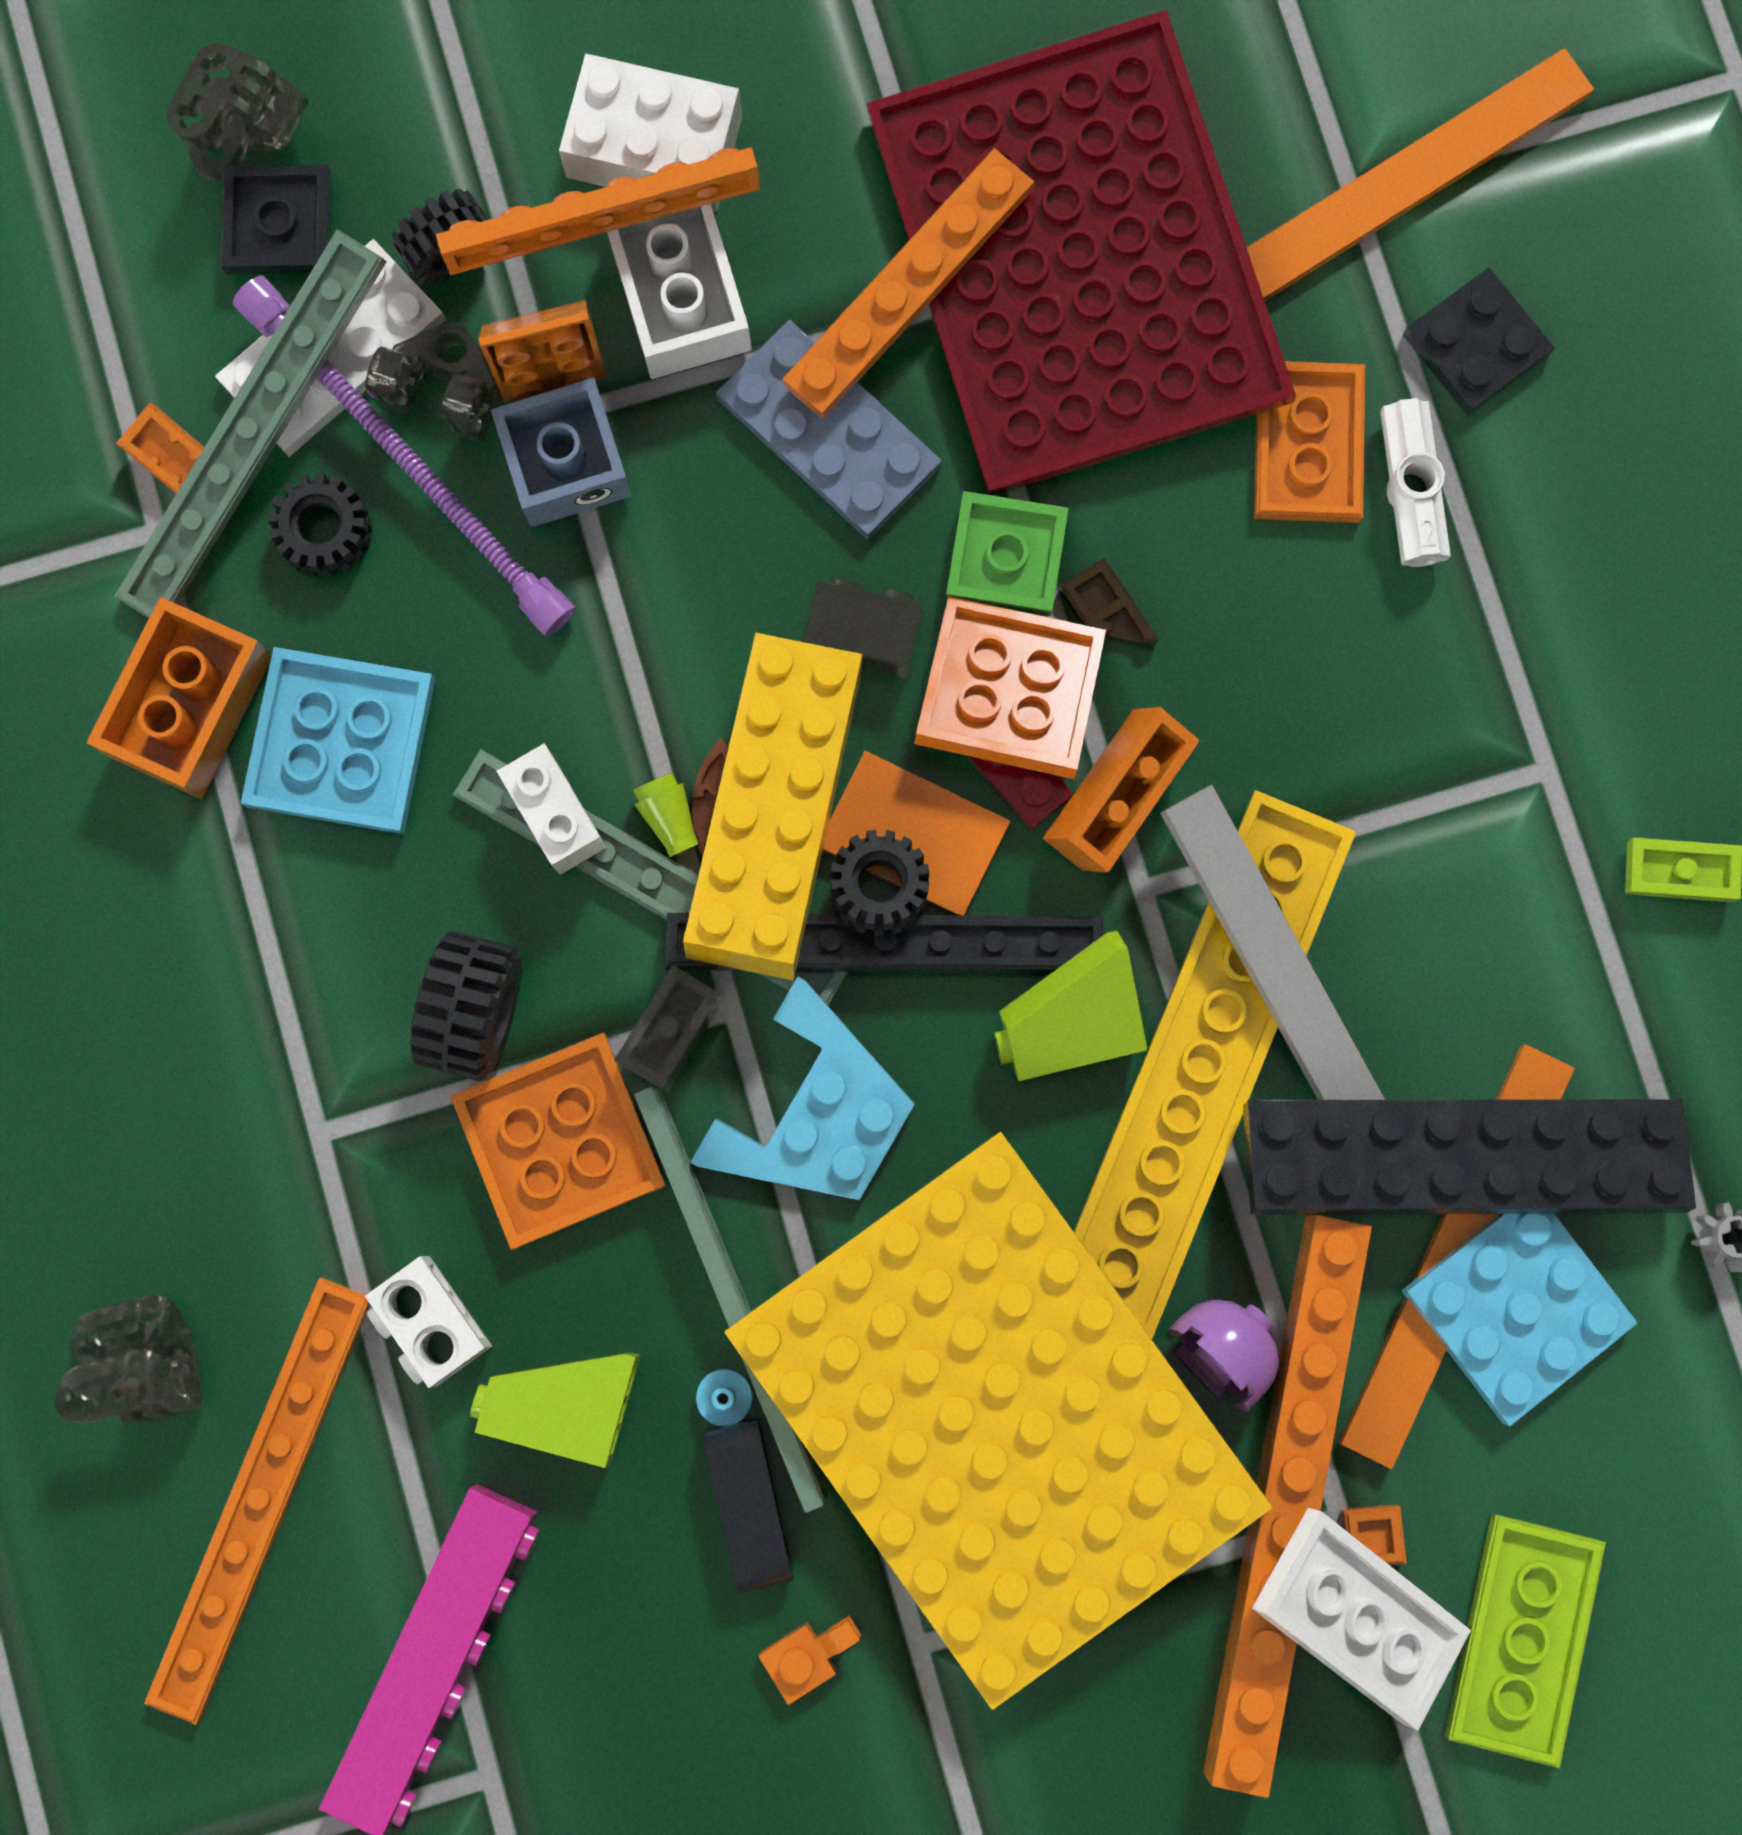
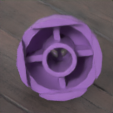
M1213 1299L1196 1304L1185 1312L1166 1333L1168 1341L1178 1337L1182 1343L1175 1353L1192 1375L1217 1398L1225 1391L1237 1398L1238 1400L1231 1407L1239 1412L1247 1413L1264 1396L1276 1377L1279 1367L1278 1349L1275 1341L1269 1334L1274 1327L1269 1318L1254 1305L1249 1304L1244 1309L1232 1301Z

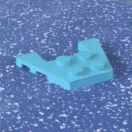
M797 976L773 1020L820 1046L822 1051L767 1146L760 1144L716 1118L690 1163L701 1168L860 1200L915 1103L871 1053L865 1049L840 1018L827 1006L810 984Z

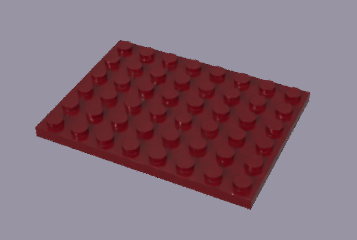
M1167 9L866 103L867 113L908 241L994 148L1034 181L1033 191L929 303V309L988 495H997L1294 403L1296 394Z

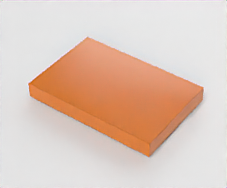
M1285 361L1296 394L1294 403L1256 414L1254 519L1360 523L1363 519L1365 364Z
M864 751L829 820L823 852L837 858L839 849L842 846L844 848L849 847V839L857 834L860 840L866 838V832L870 830H876L877 836H885L886 830L895 831V839L901 841L906 836L912 840V848L914 850L920 848L924 854V864H928L930 872V884L926 902L954 916H964L1010 824V820L870 752ZM873 865L864 870V872L899 889L901 888L899 875L888 866Z

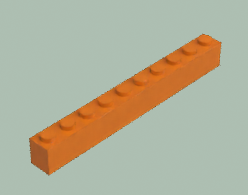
M1320 1215L1305 1216L1279 1357V1367L1276 1374L1256 1482L1273 1508L1248 1526L1203 1770L1207 1780L1214 1787L1269 1798L1297 1643L1259 1615L1252 1607L1306 1510L1311 1508L1321 1511L1372 1226Z

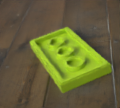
M1491 1513L1467 1625L1471 1632L1462 1649L1444 1734L1446 1739L1560 1768L1606 1542Z

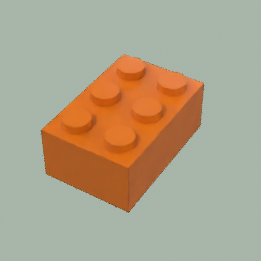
M160 597L86 743L113 760L202 800L270 664L272 654L259 641Z

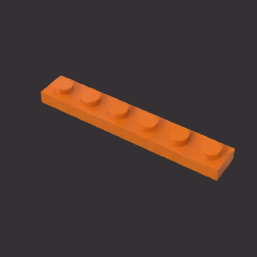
M752 147L743 150L725 148L713 153L709 159L688 165L683 162L671 163L660 168L656 174L638 179L620 177L607 183L605 188L587 193L579 191L566 192L558 195L551 203L532 208L529 206H515L505 210L500 217L482 222L475 220L461 221L453 224L448 231L436 234L449 273L454 275L761 190L758 167Z
M994 148L783 377V386L823 420L1034 189V181Z

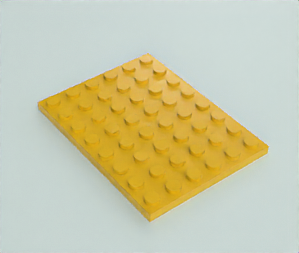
M1001 1131L724 1332L992 1710L1273 1508Z

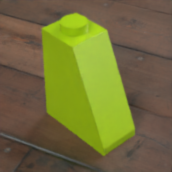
M1118 931L1104 934L1000 1010L1003 1031L994 1032L1001 1064L1011 1063L1018 1081L1146 1051V1039L1129 951Z
M629 1352L492 1376L489 1379L488 1386L482 1384L478 1386L472 1403L470 1416L478 1419L474 1433L606 1468L613 1459L641 1355Z

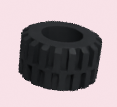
M452 930L441 939L428 961L413 1011L410 1047L415 1065L476 1081H483L489 1075L501 1056L517 1005L522 973L521 959L517 947Z

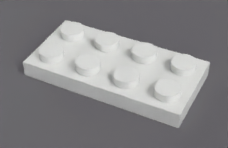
M374 239L365 247L384 258L387 263L328 358L330 364L339 371V374L344 376V379L353 386V389L358 391V394L365 392L446 321L443 312ZM262 335L215 376L233 398L237 395L272 336L264 337ZM316 377L276 444L290 457L341 413L345 406H342L340 401H337L335 396L331 394V391H328L326 386H323Z
M1311 1508L1306 1510L1252 1607L1259 1615L1403 1725L1415 1730H1419L1471 1632L1468 1627L1326 1514Z

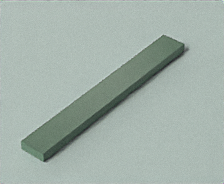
M336 230L114 597L147 618H150L160 597L179 604L387 263L384 258L342 231Z
M480 749L454 791L453 796L540 847L497 773V770L508 764ZM585 810L607 848L576 865L575 868L666 921L667 913H690L699 875ZM796 972L794 981L763 974L759 975L788 992L797 976L810 984L829 1007L849 972Z
M651 1086L635 1093L634 1096L728 1326L731 1327L752 1310L693 1166L690 1163L661 1090ZM742 1358L805 1513L823 1506L828 1495L811 1454Z

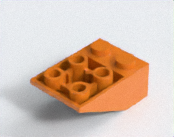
M586 299L484 324L481 327L478 338L480 347L504 402L513 400L517 402L593 377L595 382L596 379L606 377Z

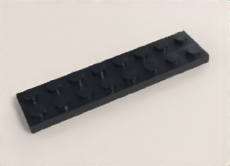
M1683 1099L1247 1100L1243 1105L1251 1215L1689 1213L1696 1209Z

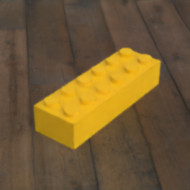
M755 633L683 944L687 959L794 981L861 680L862 654Z

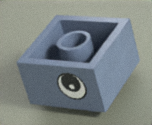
M594 377L491 409L522 510L531 528L632 496Z

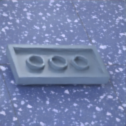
M789 319L716 392L717 400L859 533L869 540L941 468L942 460L858 382L823 420L783 386V377L815 344Z

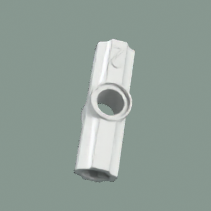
M1418 398L1399 400L1396 403L1383 406L1380 411L1389 472L1386 495L1389 503L1394 507L1401 564L1411 566L1412 568L1431 566L1438 562L1447 561L1451 556L1441 491L1445 472L1436 456L1429 401H1421ZM1410 474L1420 477L1425 482L1426 491L1415 492L1409 489L1405 484L1404 476Z

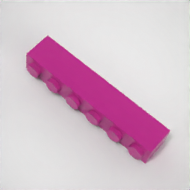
M476 1484L469 1488L319 1810L370 1835H385L393 1824L400 1828L403 1826L417 1797V1794L409 1791L417 1771L419 1770L427 1774L441 1746L442 1741L434 1738L437 1728L443 1717L452 1720L465 1695L467 1688L458 1684L468 1663L475 1667L478 1665L490 1641L491 1634L483 1631L492 1610L499 1614L502 1613L515 1587L516 1582L508 1579L510 1571L517 1558L526 1561L537 1540L540 1529L533 1527L532 1524L538 1511L483 1485Z

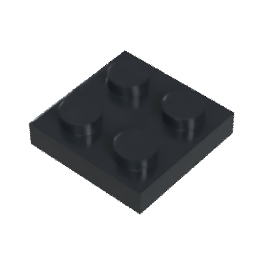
M223 166L221 267L226 274L311 273L331 240L332 172L329 166Z
M1489 267L1409 325L1402 335L1467 416L1547 358L1555 349Z

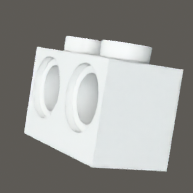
M545 743L497 770L498 775L547 859L560 875L607 848Z
M419 1256L365 1295L373 1307L367 1311L370 1321L385 1339L391 1335L404 1352L398 1358L399 1362L408 1376L417 1385L424 1381L428 1388L439 1386L492 1347L430 1256ZM406 1286L415 1288L422 1300L419 1312L412 1318L403 1316L396 1304L399 1292ZM438 1331L446 1333L451 1338L454 1346L451 1358L444 1364L434 1361L428 1352V1342L432 1335Z

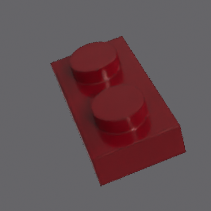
M966 756L1031 832L1068 802L1074 794L1057 775Z

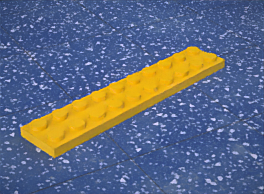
M1255 790L1251 795L1237 831L1307 956L1356 831ZM1209 901L1074 1229L1076 1236L1151 1339H1153L1243 1115V1105L1250 1098L1278 1028Z

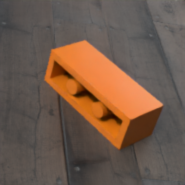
M1161 707L1133 709L1043 839L1082 871L1109 872L1200 740Z

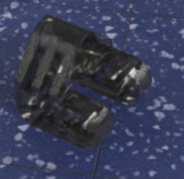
M215 43L205 46L196 54L175 92L166 114L167 122L177 139L188 147L189 157L199 174L208 181L223 182V166H241L250 148L259 152L285 150L309 106V101L298 89L259 59L231 46ZM225 66L230 75L227 78L217 77L213 83L208 73L211 70L220 72ZM200 112L203 116L200 123H193L188 129L183 121L186 116L195 118ZM221 147L225 157L223 159L214 157L209 164L204 155L206 151L216 152Z
M451 322L440 324L393 345L392 349L380 346L376 350L367 370L365 388L379 408L403 417L410 415L427 373L430 370L437 379L449 382L442 402L441 416L452 434L479 444L484 440L493 420L491 409L498 407L502 395L479 347L465 327ZM463 345L467 347L465 355L459 361L453 363L443 361L444 354L452 346Z
M143 1296L89 1311L81 1315L75 1322L69 1348L71 1355L82 1364L66 1370L60 1378L54 1404L56 1411L63 1418L82 1424L119 1415L123 1423L148 1424L195 1411L202 1407L203 1388L193 1334L179 1308L173 1301L163 1296Z

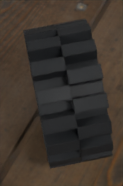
M455 189L452 194L448 190L442 192L436 201L433 197L424 201L425 207L422 209L415 207L409 212L412 217L410 219L403 218L398 224L400 229L393 231L392 238L394 240L391 241V244L416 282L419 281L420 284L425 285L430 281L431 284L438 283L442 276L446 280L454 276L450 275L444 262L436 234L448 231L453 224L461 221L475 220L482 222L489 220L472 193L468 190L464 192L462 189Z
M315 473V480L310 481L306 474L299 476L297 479L300 485L295 488L289 482L285 484L282 490L286 495L283 499L275 495L271 504L276 511L275 513L268 512L267 521L273 528V530H269L271 540L276 544L278 551L291 566L298 571L302 569L308 576L316 577L317 572H321L325 578L335 577L333 571L340 568L343 574L351 570L348 563L353 558L358 563L363 559L364 554L361 548L362 546L369 548L371 537L367 532L372 530V522L367 515L369 512L350 485L347 487L342 479L333 476L332 481L329 480L325 473ZM316 508L332 509L339 515L340 527L336 536L323 544L310 543L303 539L301 534V524L304 517Z
M870 830L866 832V838L860 840L858 834L849 839V847L844 848L842 846L839 849L837 860L832 863L830 893H832V903L835 911L839 909L841 919L847 925L850 921L854 923L855 931L862 934L865 933L866 929L874 930V936H883L884 930L890 929L893 935L902 932V925L907 923L911 926L917 920L919 911L923 912L926 905L930 872L928 864H924V854L920 848L914 850L912 848V840L906 836L901 841L895 839V831L886 830L885 836H877L876 830ZM885 865L895 870L901 880V888L898 894L884 902L872 901L865 897L859 889L858 880L862 872L868 867Z

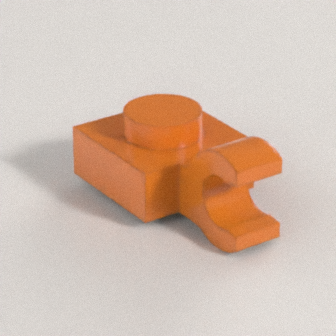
M850 1615L817 1636L809 1623L806 1622L762 1650L758 1656L789 1705L836 1675L837 1669L830 1658L860 1641L859 1637L862 1634Z

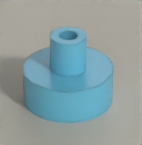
M719 1369L710 1373L701 1381L696 1394V1402L701 1415L707 1421L718 1426H728L738 1423L747 1415L752 1406L753 1391L749 1381L740 1372L732 1369ZM721 1393L728 1396L727 1403L720 1401L719 1395Z

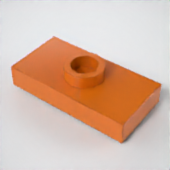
M149 403L116 443L175 494H177L204 449L200 442L153 403Z

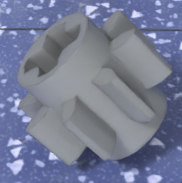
M1729 1202L1717 1203L1715 1207L1717 1217L1713 1218L1707 1215L1696 1217V1221L1702 1226L1700 1238L1692 1240L1691 1243L1694 1246H1702L1709 1254L1706 1258V1266L1717 1267L1726 1258L1727 1267L1730 1272H1742V1209L1733 1216L1732 1207ZM1735 1230L1737 1240L1724 1244L1722 1234Z

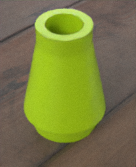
M673 772L633 790L638 800V803L634 804V806L662 842L669 857L699 844L694 833L684 784L677 783Z

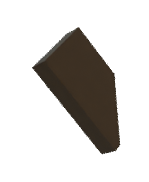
M1105 558L1059 586L1058 591L1081 625L1106 630L1104 638L1149 648L1157 644L1158 637Z

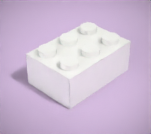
M585 53L559 148L566 178L606 186L610 181L620 177L638 179L656 174L660 168L671 163L683 162L688 165L709 159L713 153L719 150L734 148L742 120L739 88ZM720 201L711 203L713 212L718 211Z
M711 203L607 232L651 379L752 350L749 327Z

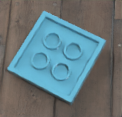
M273 647L241 804L247 808L404 834L435 677L430 673Z
M1554 1213L1499 1214L1423 1275L1401 1290L1447 1348V1352L1501 1423L1507 1426L1514 1424L1638 1324Z

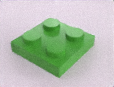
M963 491L946 599L948 600V596H953L1012 610L1051 616L1069 508Z

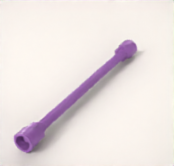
M257 276L248 281L240 288L233 299V306L264 337L274 334L290 307L282 295L264 276ZM327 359L317 379L321 381L323 386H326L328 391H331V394L335 396L337 401H340L342 406H345L344 408L354 416V419L365 430H368L369 435H372V438L377 440L379 445H382L386 453L391 455L393 460H396L395 462L419 485V488L425 494H428L430 499H433V503L438 504L437 507L442 509L444 514H447L451 522L456 524L458 529H461V532L465 534L467 539H470L472 544H475V547L484 554V557L486 559L489 558L488 561L491 564L494 563L493 566L496 569L498 568V572L503 573L502 576L504 578H508L507 581L512 583L513 591L519 597L520 604L518 607L527 615L532 624L545 637L551 636L563 627L577 609L560 590L555 588L546 577L538 580L532 572L528 573L524 567H520V563L518 561L515 562L516 559L513 556L510 557L511 554L508 551L506 552V548L501 547L502 544L497 542L495 537H492L491 532H487L488 529L483 527V524L478 522L476 517H473V513L469 512L467 507H464V504L460 502L458 497H455L453 492H450V489L441 482L439 477L436 478L437 475L430 468H427L426 463H422L423 460L418 458L416 453H413L408 444L404 443L402 438H399L394 429L390 428L388 423H385L386 421L376 413V410L365 399H362L361 394H358V391L353 389L351 384H348L349 382L344 379V376L339 374V371Z

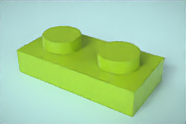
M1634 837L1627 841L1625 894L1733 903L1741 900L1742 846Z

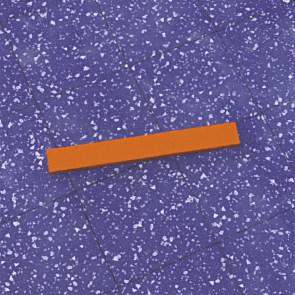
M1565 48L1248 246L1247 250L1264 301L1269 300L1588 99L1593 93L1594 88Z
M1527 1044L1520 1045L1495 1100H1561L1575 1068ZM1443 1214L1412 1282L1499 1214ZM1406 1296L1338 1441V1444L1389 1469H1393L1447 1350Z
M323 1277L318 1279L144 1702L145 1705L194 1725L201 1722L367 1316V1311H369L371 1306L365 1297L366 1294Z

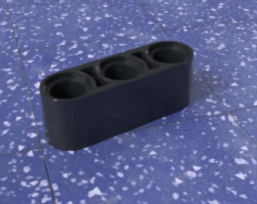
M753 1419L703 1431L707 1461L738 1593L794 1581L790 1553L759 1420Z

